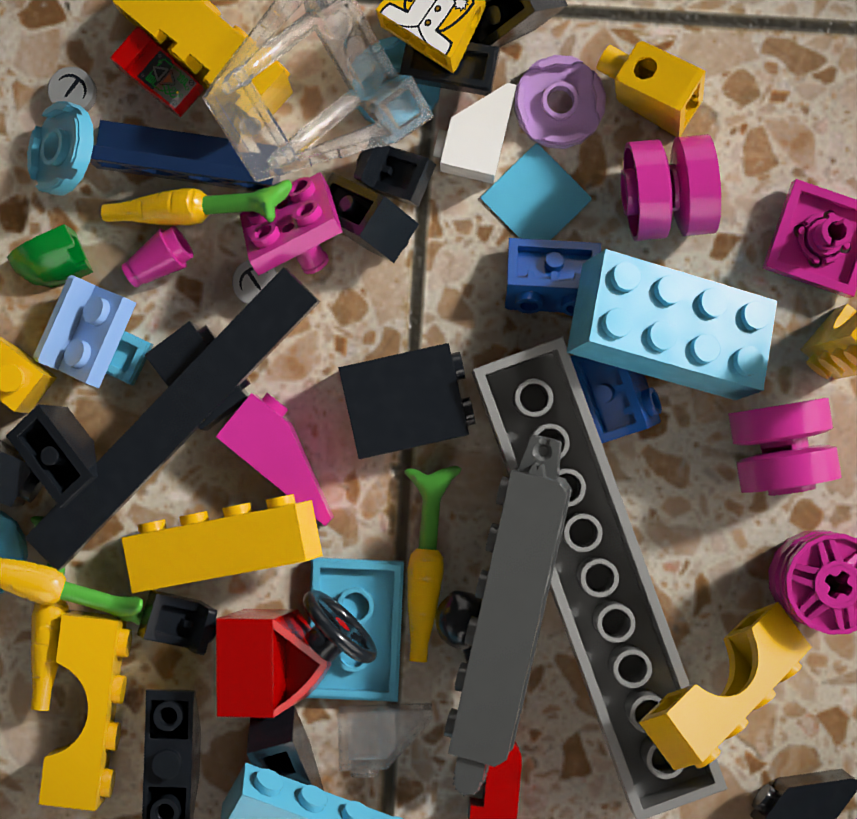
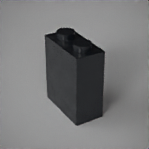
M449 343L338 367L358 459L468 436V426L476 424L470 397L461 399L457 380L466 379L460 352L451 353Z

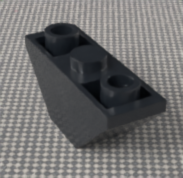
M146 690L142 819H193L200 776L201 726L195 690Z

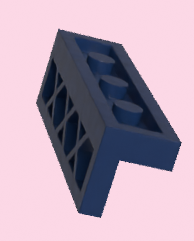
M100 120L97 144L93 145L90 163L97 169L255 192L279 183L284 149L282 146Z

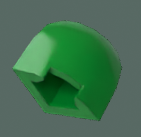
M65 224L24 242L7 256L13 270L33 285L56 287L64 285L70 275L82 278L93 273L76 232Z

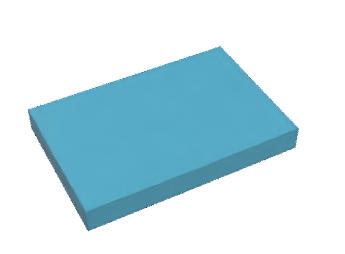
M318 557L311 560L310 590H317L327 594L348 610L372 638L377 649V657L373 662L365 664L352 659L342 652L331 662L326 676L318 687L306 698L398 702L404 561ZM308 617V624L312 628L315 624Z

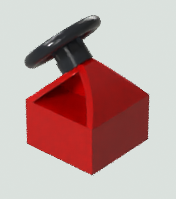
M310 590L303 597L305 610L315 624L312 628L298 609H243L216 618L217 717L274 718L309 696L326 676L331 662L342 652L361 663L373 662L377 657L375 643L364 627L348 610L332 597L317 590Z

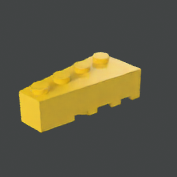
M112 0L119 12L135 27L138 26L159 47L175 59L178 65L256 133L260 131L293 94L288 81L290 73L275 58L272 56L268 57L255 46V42L241 28L236 25L232 27L220 17L222 15L221 12L209 0Z

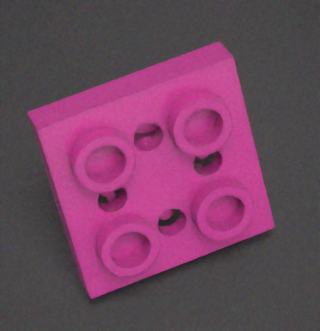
M321 172L292 182V189L286 199L275 207L276 217L273 222L269 223L259 213L252 211L239 214L249 262L258 276L294 257L298 260L305 274H314L320 271L329 261L327 253L323 251L320 244L343 232L329 185Z
M798 179L793 180L762 269L846 298L854 297L857 289V200ZM825 212H830L829 214H827L828 219H823V215ZM796 226H801L797 230L798 237H796L794 234V228ZM841 247L843 250L849 249L847 253H841L839 250ZM808 259L811 260L813 264L819 263V266L816 268L810 266Z

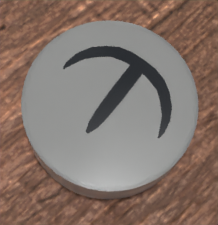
M65 67L58 70L51 77L48 84V95L52 104L57 101H67L82 106L88 112L96 102L97 87L93 79L84 70L77 67Z
M249 260L240 264L233 274V290L236 296L248 305L275 277L277 272L273 268L258 276Z

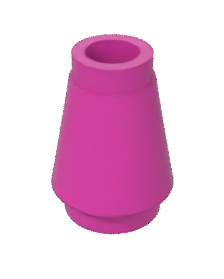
M172 226L166 231L160 228L121 267L128 281L138 288L143 284L186 268V262L192 259L194 254L186 238L176 227Z

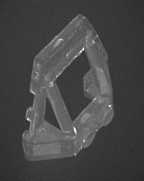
M274 0L202 97L256 182L310 168L314 164L335 158L352 156L363 150L398 143L434 117L413 77L397 74L356 0ZM304 2L306 13L267 42ZM315 31L349 90L287 140L251 79ZM358 106H361L376 122L309 148Z

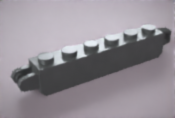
M531 436L520 466L511 471L510 477H502L497 493L496 504L503 506L499 524L492 523L489 530L486 551L493 553L489 571L482 570L475 593V598L482 599L479 617H471L465 637V644L472 646L468 664L464 662L460 664L455 681V691L462 692L458 710L451 708L444 731V736L451 738L448 754L457 756L454 770L455 776L453 777L454 790H458L463 796L475 795L487 777L486 773L489 770V766L495 767L506 761L509 752L514 748L568 511L572 488L565 478L559 477L562 442L544 436Z

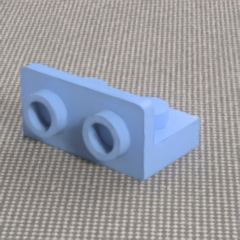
M68 276L33 355V359L88 385L100 388L136 306V302L76 276Z

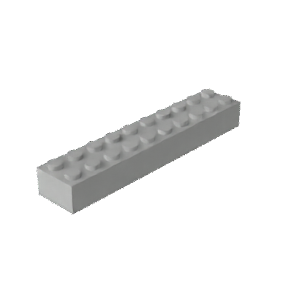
M561 337L472 370V375L509 477L511 471L520 466L531 436H544L562 442L559 477L567 480L572 488L550 590L629 808L635 819H647L727 790L728 788L717 758L700 769L692 765L673 770L639 724V721L668 693L688 687L690 684L569 353H566L565 341Z

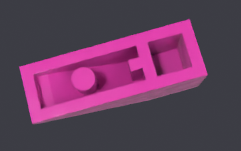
M251 393L216 435V438L286 495L294 494L296 503L312 500L315 518L324 526L328 525L334 516L293 424L283 417L288 412V409L269 393H266L262 399L258 395Z

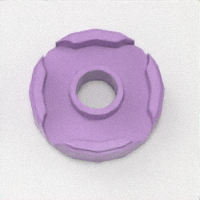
M553 55L538 60L523 74L515 91L514 111L519 126L531 140L547 148L566 149L581 144L596 131L605 113L606 93L601 78L594 70L583 64V61L573 56ZM557 90L568 93L573 102L572 108L566 113L552 111L547 104L548 95Z

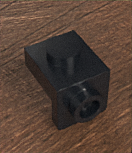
M371 135L365 149L358 156L354 178L368 189L381 195L419 207L436 164L427 157L391 147L381 138Z
M150 590L137 635L145 640L185 647L194 654L205 655L208 643H211L216 635L217 610L201 600Z

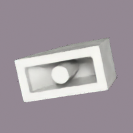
M510 83L503 85L452 116L448 131L439 129L433 156L441 158L440 172L490 184L494 183L517 85Z

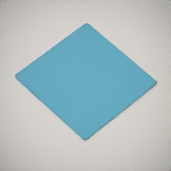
M538 143L533 145L481 196V200L519 238L551 240L592 200L588 193Z

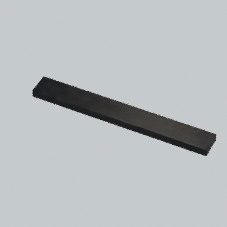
M283 267L96 462L98 477L65 508H60L56 504L27 534L25 539L53 568L58 571L63 569L320 301L287 268Z

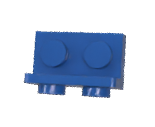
M509 238L505 308L527 314L542 311L560 312L573 316L582 265L601 252V243Z
M570 356L602 444L661 423L659 414L662 412L661 402L655 389L649 388L645 375L580 356Z

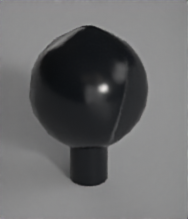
M456 590L451 592L438 606L435 624L437 632L443 641L454 648L463 650L466 663L468 664L472 646L465 644L466 632L471 617H479L482 599L475 598L473 593Z

